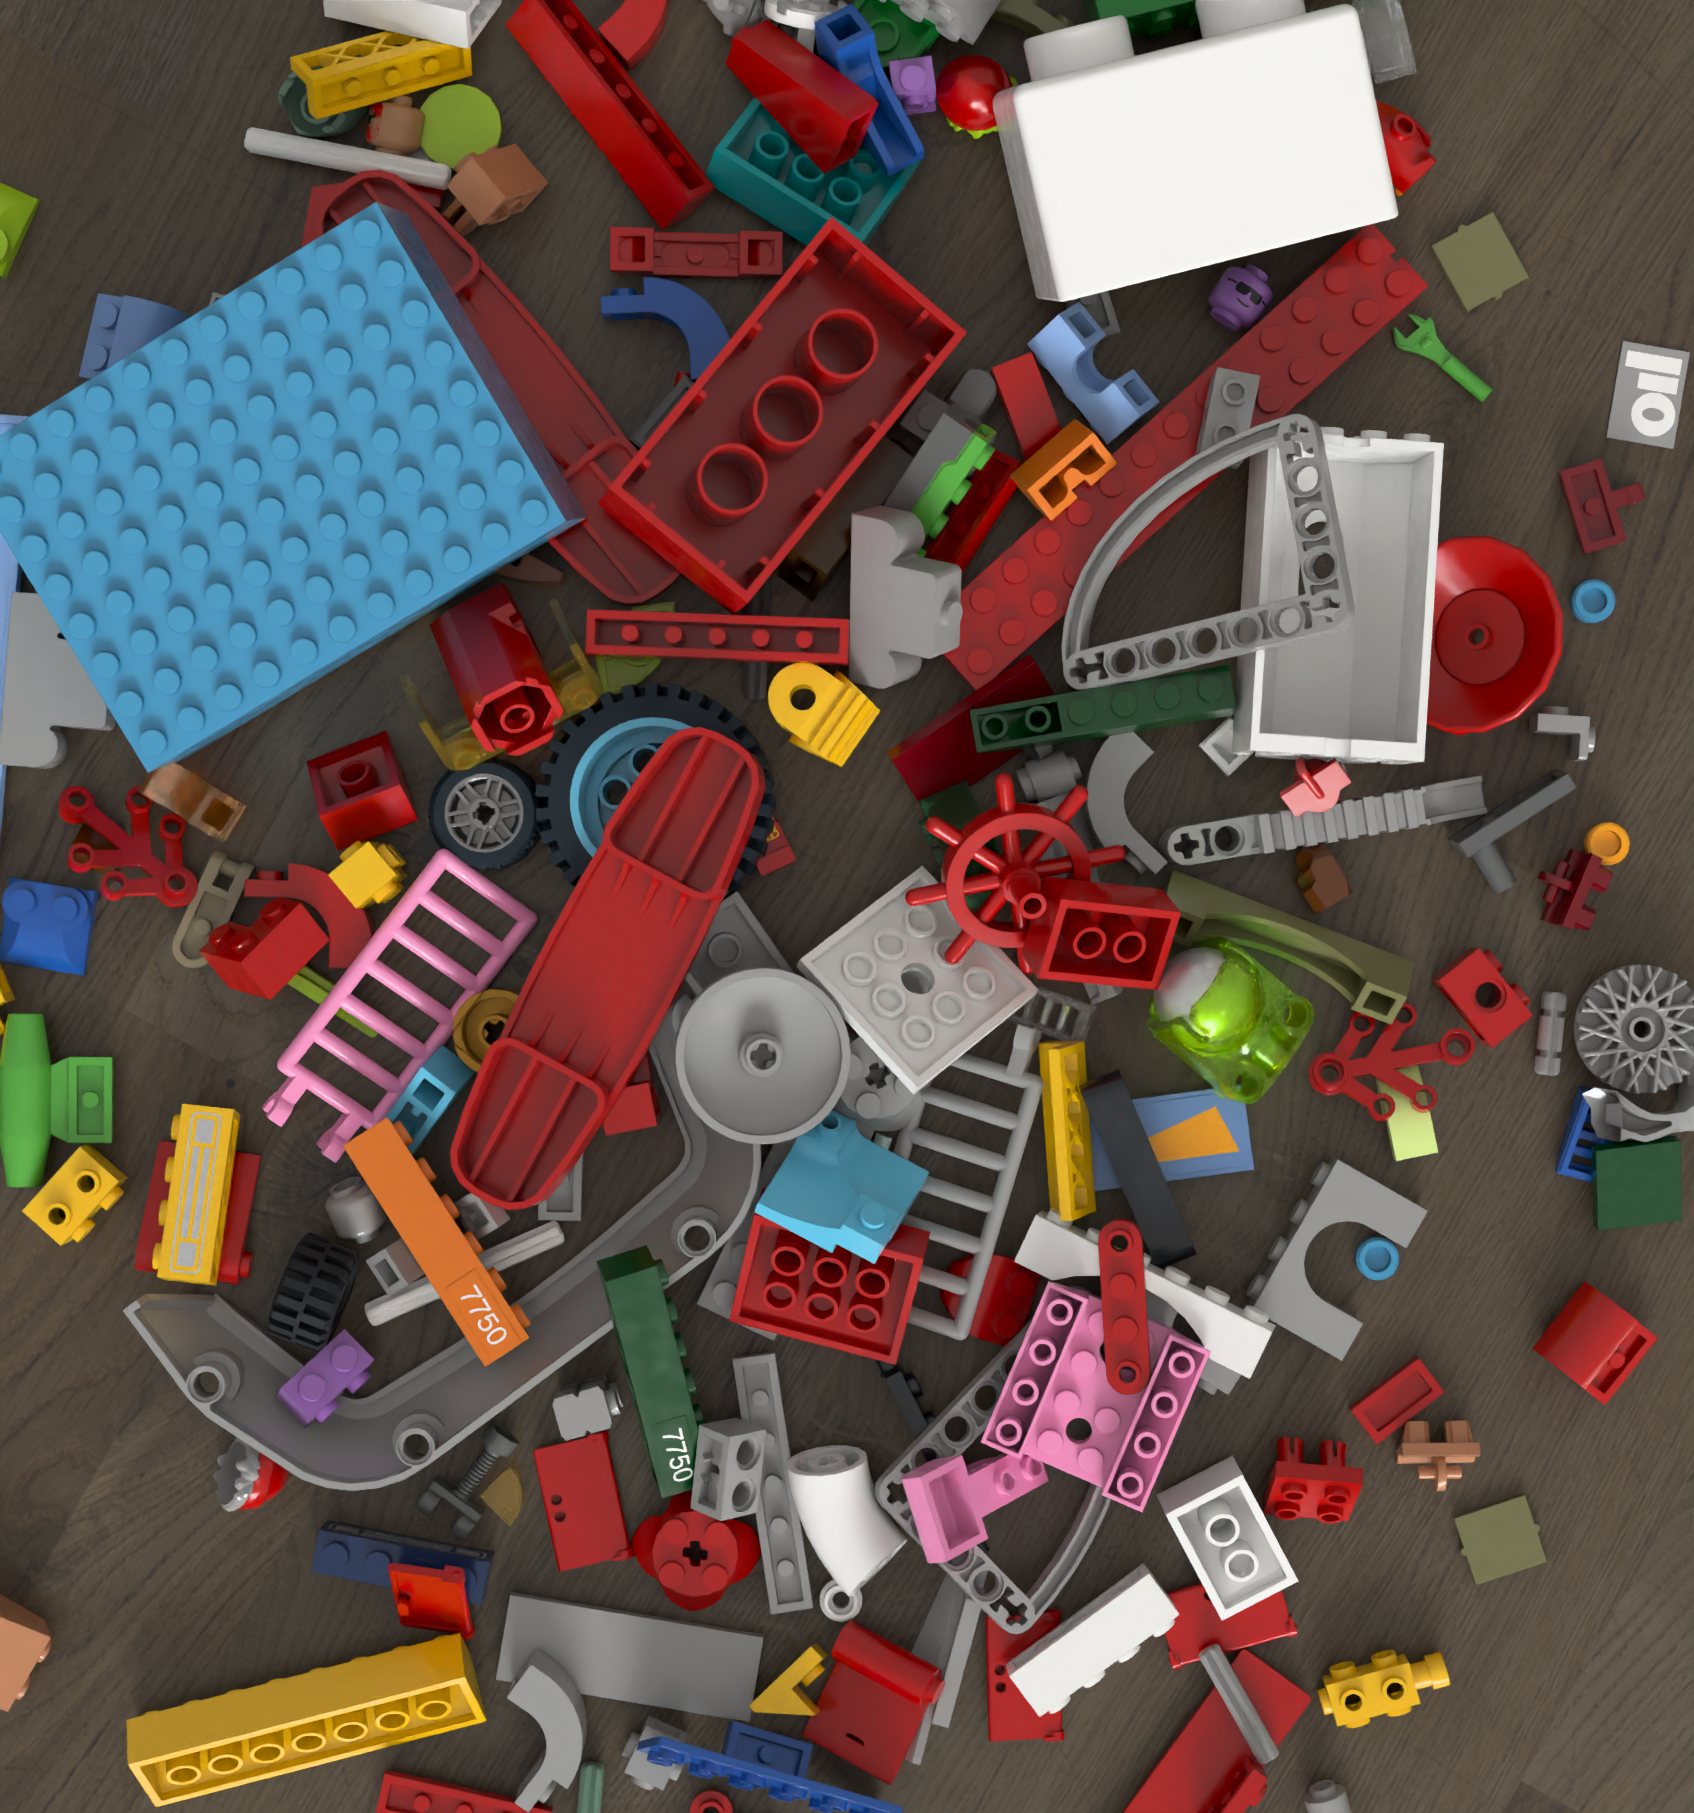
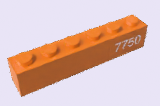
M387 1117L344 1144L343 1148L475 1353L486 1367L529 1339L524 1329L530 1326L531 1323L518 1303L509 1307L501 1294L502 1291L507 1289V1286L494 1266L486 1271L477 1256L483 1253L484 1250L471 1230L462 1234L454 1221L455 1218L460 1216L459 1211L447 1193L439 1198L430 1183L437 1179L424 1157L416 1161L408 1150L407 1146L413 1140L401 1121L398 1120L392 1124Z

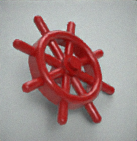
M1000 773L995 778L998 807L978 815L961 830H958L937 816H932L926 821L927 831L949 844L942 864L941 883L910 889L905 895V900L910 906H919L942 900L946 901L955 921L962 928L961 932L944 953V958L949 964L958 963L973 943L978 940L996 947L1016 948L1019 969L1023 974L1030 975L1033 971L1021 953L1031 919L1040 917L1047 907L1046 899L1040 893L1042 883L1040 879H1043V876L1052 877L1067 873L1066 879L1091 881V868L1120 862L1125 858L1126 852L1120 845L1087 851L1078 833L1069 823L1088 798L1086 787L1082 785L1073 787L1054 812L1039 805L1015 803L1012 778L1007 773ZM1019 829L1039 831L1026 849L1021 852ZM1002 834L1004 853L1001 855L984 846L985 843ZM1055 839L1066 849V856L1039 861ZM971 859L992 871L964 878ZM994 889L976 912L965 901V895ZM1008 900L1011 903L1013 921L1002 922L992 920Z

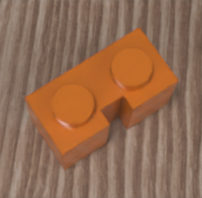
M1074 419L1016 469L1010 477L1031 504L1052 521L1077 499L1072 489L1082 481L1092 486L1112 469L1117 462L1095 433Z

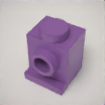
M932 56L889 61V83L906 115L936 111V84Z

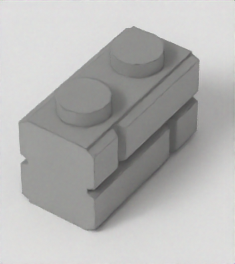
M602 1374L586 1379L584 1384L581 1381L561 1386L552 1406L561 1437L568 1441L585 1436L587 1430L592 1434L610 1429L615 1416L621 1414L620 1408L624 1407L618 1382L610 1383L609 1377Z

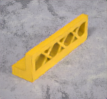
M391 31L380 32L290 57L291 70L306 84L309 113L316 120L472 76L471 46L469 49ZM318 66H323V67H324V68H320V69H317V70H312V69H311V68L318 67Z
M1044 1041L1038 1043L1040 1075L1044 1082L1042 1103L1050 1209L1060 1211V1221H1074L1096 1211L1090 1115L1079 1089V1085L1087 1082L1084 1041Z

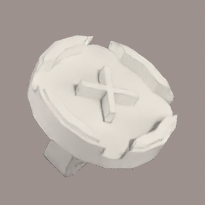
M765 0L764 14L776 22L792 26L794 28L792 38L813 53L815 41L814 22L847 6V4L842 0L838 1V6L829 4L830 0Z

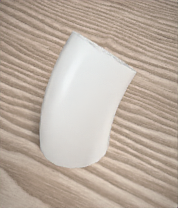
M847 1445L815 1447L792 1456L786 1462L790 1488L801 1523L819 1559L848 1596H852L895 1556L908 1539L898 1529L887 1511L875 1498V1486L869 1471L865 1451Z

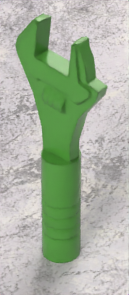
M1409 314L1408 318L1418 329L1408 338H1405L1396 327L1392 329L1397 349L1416 353L1433 360L1481 403L1493 391L1490 386L1444 348L1436 335L1431 317L1424 320L1417 315Z

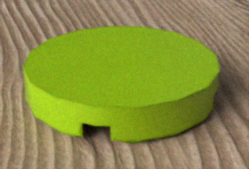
M463 84L444 86L429 95L421 106L420 110L425 115L421 147L432 162L446 164L451 171H455L454 168L457 163L466 155L472 152L476 155L482 154L495 145L500 148L502 139L501 115L491 98L478 88Z

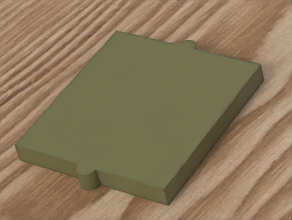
M1494 212L1468 226L1459 225L1456 229L1457 232L1430 247L1465 312L1492 298L1499 300L1504 291L1529 278Z
M1525 1494L1453 1516L1462 1544L1459 1552L1466 1556L1475 1585L1547 1562L1538 1536L1540 1526L1534 1523Z

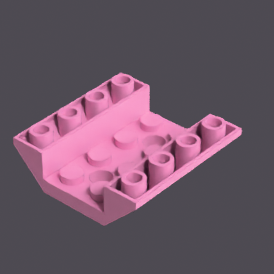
M1048 1281L983 1434L981 1443L1020 1460L1023 1454L1095 1484L1102 1488L1103 1496L1143 1512L1211 1351L1175 1329L1148 1318L1151 1361L1150 1379L1142 1391L1132 1395L1121 1394L1115 1391L1108 1383L1105 1359L1100 1352V1347L1104 1342L1101 1297L1087 1291ZM1124 1366L1120 1369V1375L1125 1380H1132L1136 1377V1371L1131 1366ZM1082 1418L1088 1421L1092 1428L1090 1436L1080 1441L1071 1438L1066 1428L1071 1420Z

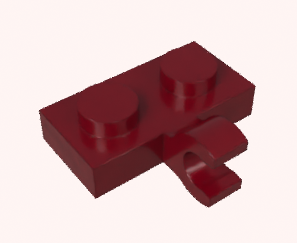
M1602 458L1557 473L1582 555L1627 541L1617 508L1629 506L1646 499L1641 482L1611 491Z

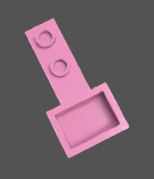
M1004 1452L996 1457L982 1459L967 1466L962 1455L938 1458L917 1467L901 1477L927 1563L947 1562L987 1540L988 1536L982 1517L1049 1481L1042 1461L1025 1454L1022 1455L1020 1460Z

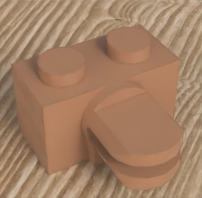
M516 143L502 148H498L495 145L479 155L472 152L462 158L454 168L457 174L446 186L455 195L456 199L441 216L449 224L456 222L453 228L463 237L473 231L478 225L486 223L492 225L506 220L510 215L522 212L544 189L548 182Z

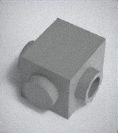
M648 1715L640 1734L632 1732L621 1755L628 1759L624 1773L631 1775L630 1780L644 1789L653 1790L654 1787L664 1790L669 1778L674 1781L678 1779L684 1764H672V1767H665L646 1761L647 1753L637 1751L638 1742L660 1736L685 1743L687 1732Z

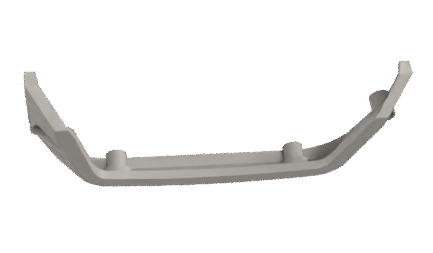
M689 971L670 1010L648 1048L685 1140V1155L682 1161L671 1174L604 1233L536 1287L509 1305L511 1307L518 1303L531 1323L530 1326L524 1329L529 1339L485 1367L464 1336L451 1346L370 1395L356 1397L343 1393L336 1400L340 1407L322 1424L315 1419L305 1428L283 1406L276 1396L280 1388L307 1363L217 1293L214 1295L145 1294L122 1311L186 1397L207 1418L298 1478L325 1488L346 1491L376 1489L405 1480L431 1464L614 1328L596 1261L647 1245L653 1259H662L669 1284L662 1286L664 1291L710 1257L730 1239L747 1215L758 1188L762 1164L761 1144H750L733 1140L718 1133L704 1123L688 1105L675 1074L674 1045L677 1030L687 1008L703 990V987L692 972ZM696 1225L704 1227L710 1235L709 1243L699 1248L691 1246L686 1239L688 1228ZM202 1372H210L217 1377L219 1381L217 1392H208L202 1387L200 1383ZM412 1434L424 1436L429 1443L428 1452L424 1454L414 1453L408 1446V1437Z

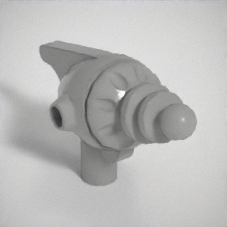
M702 0L707 3L713 15L723 24V33L732 37L743 27L750 26L752 28L765 20H769L790 37L793 35L794 28L792 26L776 22L764 14V3L762 0Z

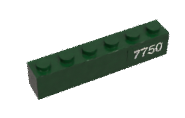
M647 1245L598 1260L596 1263L651 1472L663 1499L693 1488L699 1425L705 1424L698 1403L693 1405L691 1403L690 1395L696 1393V1387L690 1369H683L680 1360L687 1357V1351L681 1333L673 1332L671 1323L678 1321V1316L671 1295L664 1297L662 1286L669 1284L662 1259H653Z

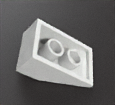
M1233 1455L1157 1494L1166 1517L1222 1621L1298 1582Z

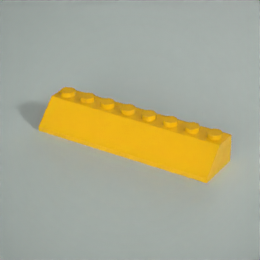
M458 1633L451 1636H438L431 1641L412 1646H399L392 1651L370 1657H357L350 1662L327 1668H315L308 1673L285 1679H273L266 1684L247 1689H234L220 1696L204 1700H191L181 1706L162 1711H149L142 1716L127 1719L128 1766L155 1807L479 1724L486 1722L487 1717L471 1655L461 1634Z

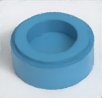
M1597 579L1587 580L1578 584L1570 595L1569 605L1571 612L1578 620L1585 623H1597L1606 619L1615 607V595L1612 588L1607 583Z
M1371 1236L1358 1244L1354 1254V1261L1360 1273L1367 1278L1384 1280L1393 1275L1397 1270L1399 1253L1394 1244L1380 1236Z

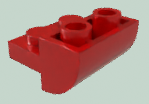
M1585 1281L1532 1349L1598 1401L1606 1405L1658 1337L1611 1299Z

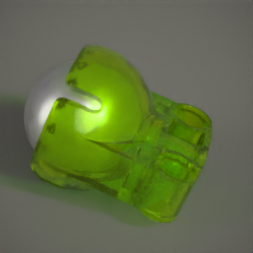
M1215 937L1203 941L1198 945V948H1192L1177 954L1166 963L1158 989L1154 990L1148 1005L1150 1016L1146 1020L1152 1035L1213 1086L1214 1092L1219 1097L1234 1102L1252 1104L1257 1102L1272 1086L1300 1047L1314 1021L1315 1012L1313 1005L1308 999L1293 993L1240 945L1223 937ZM1289 1006L1290 1016L1285 1022L1284 1011ZM1241 1074L1242 1085L1237 1091L1235 1087L1236 1079Z

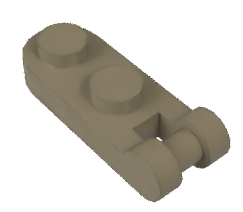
M218 848L215 849L199 881L197 893L189 903L174 936L172 951L177 962L188 968H200L209 964L199 950L208 942V937L213 930L226 924L228 921L232 922L244 895L245 879H253L257 868L255 865L246 861L240 864L229 859V853ZM221 874L233 879L229 890L216 885Z

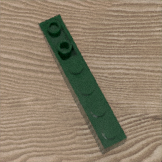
M1229 665L973 709L970 710L976 751L977 754L1103 738L1232 716L1236 710V702Z

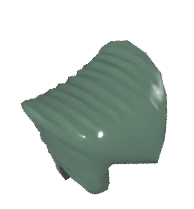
M318 66V67H314V68H311V69H312V70H317V69H320V68H322V67H319V66ZM294 72L287 76L288 78L278 93L279 104L287 109L293 128L298 135L328 137L348 132L356 126L368 108L367 105L316 120L309 113L306 84Z

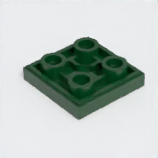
M1676 1135L1661 1137L1649 1142L1633 1140L1591 1145L1593 1225L1598 1231L1682 1221L1681 1140Z

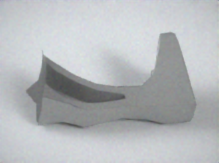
M1694 1064L1689 1069L1691 1073L1682 1077L1683 1081L1679 1083L1678 1102L1673 1111L1647 1112L1614 1090L1593 1088L1583 1093L1582 1095L1591 1108V1125L1596 1131L1597 1137L1620 1142L1626 1139L1649 1142L1671 1133L1694 1131Z

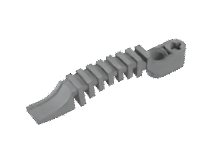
M1482 775L1407 787L1406 789L1385 791V793L1369 794V796L1353 797L1352 799L1338 800L1327 811L1313 812L1308 810L1297 818L1291 810L1280 809L1270 811V814L1258 813L1173 826L1161 834L1158 840V850L1160 855L1171 864L1194 865L1251 854H1266L1275 852V849L1290 850L1296 849V846L1318 845L1317 842L1331 843L1337 842L1338 839L1349 840L1359 838V836L1399 831V829L1418 828L1419 826L1432 825L1443 821L1487 814L1481 782H1483ZM1221 827H1226L1231 834V842L1224 850H1220L1215 843L1216 832ZM1181 839L1188 840V848L1183 849L1182 852L1175 851V843L1181 842Z

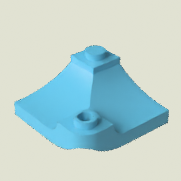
M831 1110L818 1125L797 1137L786 1159L758 1201L755 1213L831 1253L839 1245L875 1264L926 1182L929 1171L869 1141L859 1133L855 1121Z

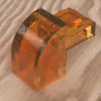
M176 762L149 772L138 790L142 795L177 813L189 824L224 843L246 808L243 802L220 786Z

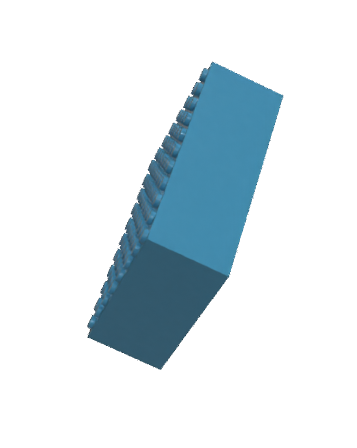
M378 202L373 203L0 435V533L148 773L190 757L587 518L407 213Z

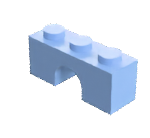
M1079 301L1058 314L1027 345L1034 352L1039 364L1047 369L1062 387L1064 395L1077 406L1089 421L1092 430L1101 436L1108 445L1131 429L1160 402L1134 369L1117 380L1107 379L1098 372L1093 362V351L1096 344L1106 334Z

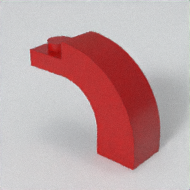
M625 0L622 6L598 28L602 41L629 71L640 63L657 43L667 20L670 0Z
M288 863V880H283V872L257 871V880L245 879L244 897L299 899L310 904L320 913L329 932V968H349L377 931L369 909L355 908L328 876L331 872L305 864Z

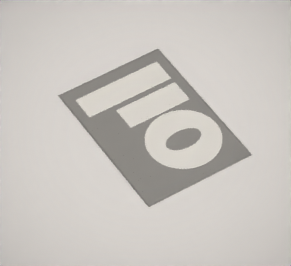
M1627 341L1622 342L1606 438L1674 449L1690 352Z

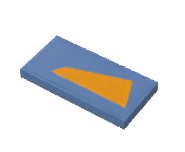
M1243 1084L1132 1098L1134 1107L1166 1181L1254 1170ZM1090 1115L1095 1191L1122 1188Z

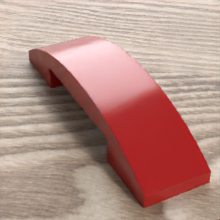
M610 227V272L686 279L781 277L783 274V232L740 231L739 234L655 232L654 228Z

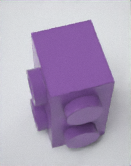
M344 1329L280 1388L276 1398L305 1428L315 1419L322 1424L340 1407L336 1400L347 1389L354 1394L370 1379L371 1374L367 1370L372 1365L374 1359Z

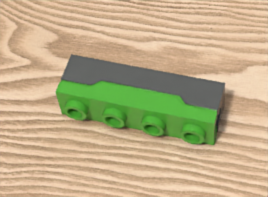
M953 403L943 413L883 506L915 514L924 527V541L928 535L936 539L949 520V517L943 513L952 501L958 505L971 487L972 483L966 480L973 467L981 471L995 451V448L990 446L989 443L997 432L988 425L982 424V421L956 403ZM922 548L917 551V555L920 557H924L927 553Z

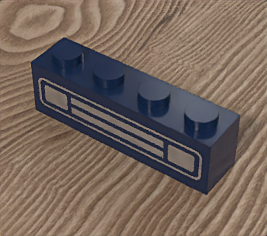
M327 1520L319 1529L311 1572L392 1588L387 1568L389 1563L444 1570L445 1565L462 1568L465 1572L466 1580L464 1584L468 1603L481 1605L487 1594L495 1552Z

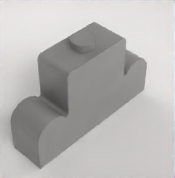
M876 505L852 513L849 680L851 682L885 689L916 676L921 668V657L931 659L959 647L960 620L963 613L961 605V568L956 564L917 555V551L920 550L924 543L925 533L920 519L911 512Z
M12 592L0 733V764L43 769L54 768L62 763L68 751L67 740L64 734L60 732L62 727L111 731L115 727V718L37 593Z

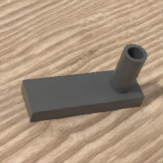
M1554 769L1447 839L1456 853L1467 858L1472 855L1494 893L1503 892L1512 887L1517 882V879L1494 841L1574 790L1576 786L1568 773Z

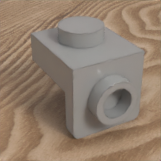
M1543 706L1542 714L1538 713L1529 716L1528 733L1571 735L1570 761L1587 760L1588 752H1593L1596 734L1595 728L1590 727V717L1569 715L1568 707Z

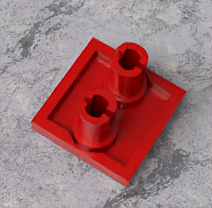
M1290 1437L1279 1438L1276 1441L1278 1461L1275 1462L1263 1496V1514L1275 1515V1517L1282 1520H1294L1299 1517L1316 1518L1320 1522L1327 1524L1348 1521L1363 1486V1468L1346 1467V1444L1337 1441L1336 1449L1333 1450V1440L1323 1441L1319 1444L1320 1465L1303 1463L1304 1441L1302 1439L1294 1437L1293 1445L1290 1448Z

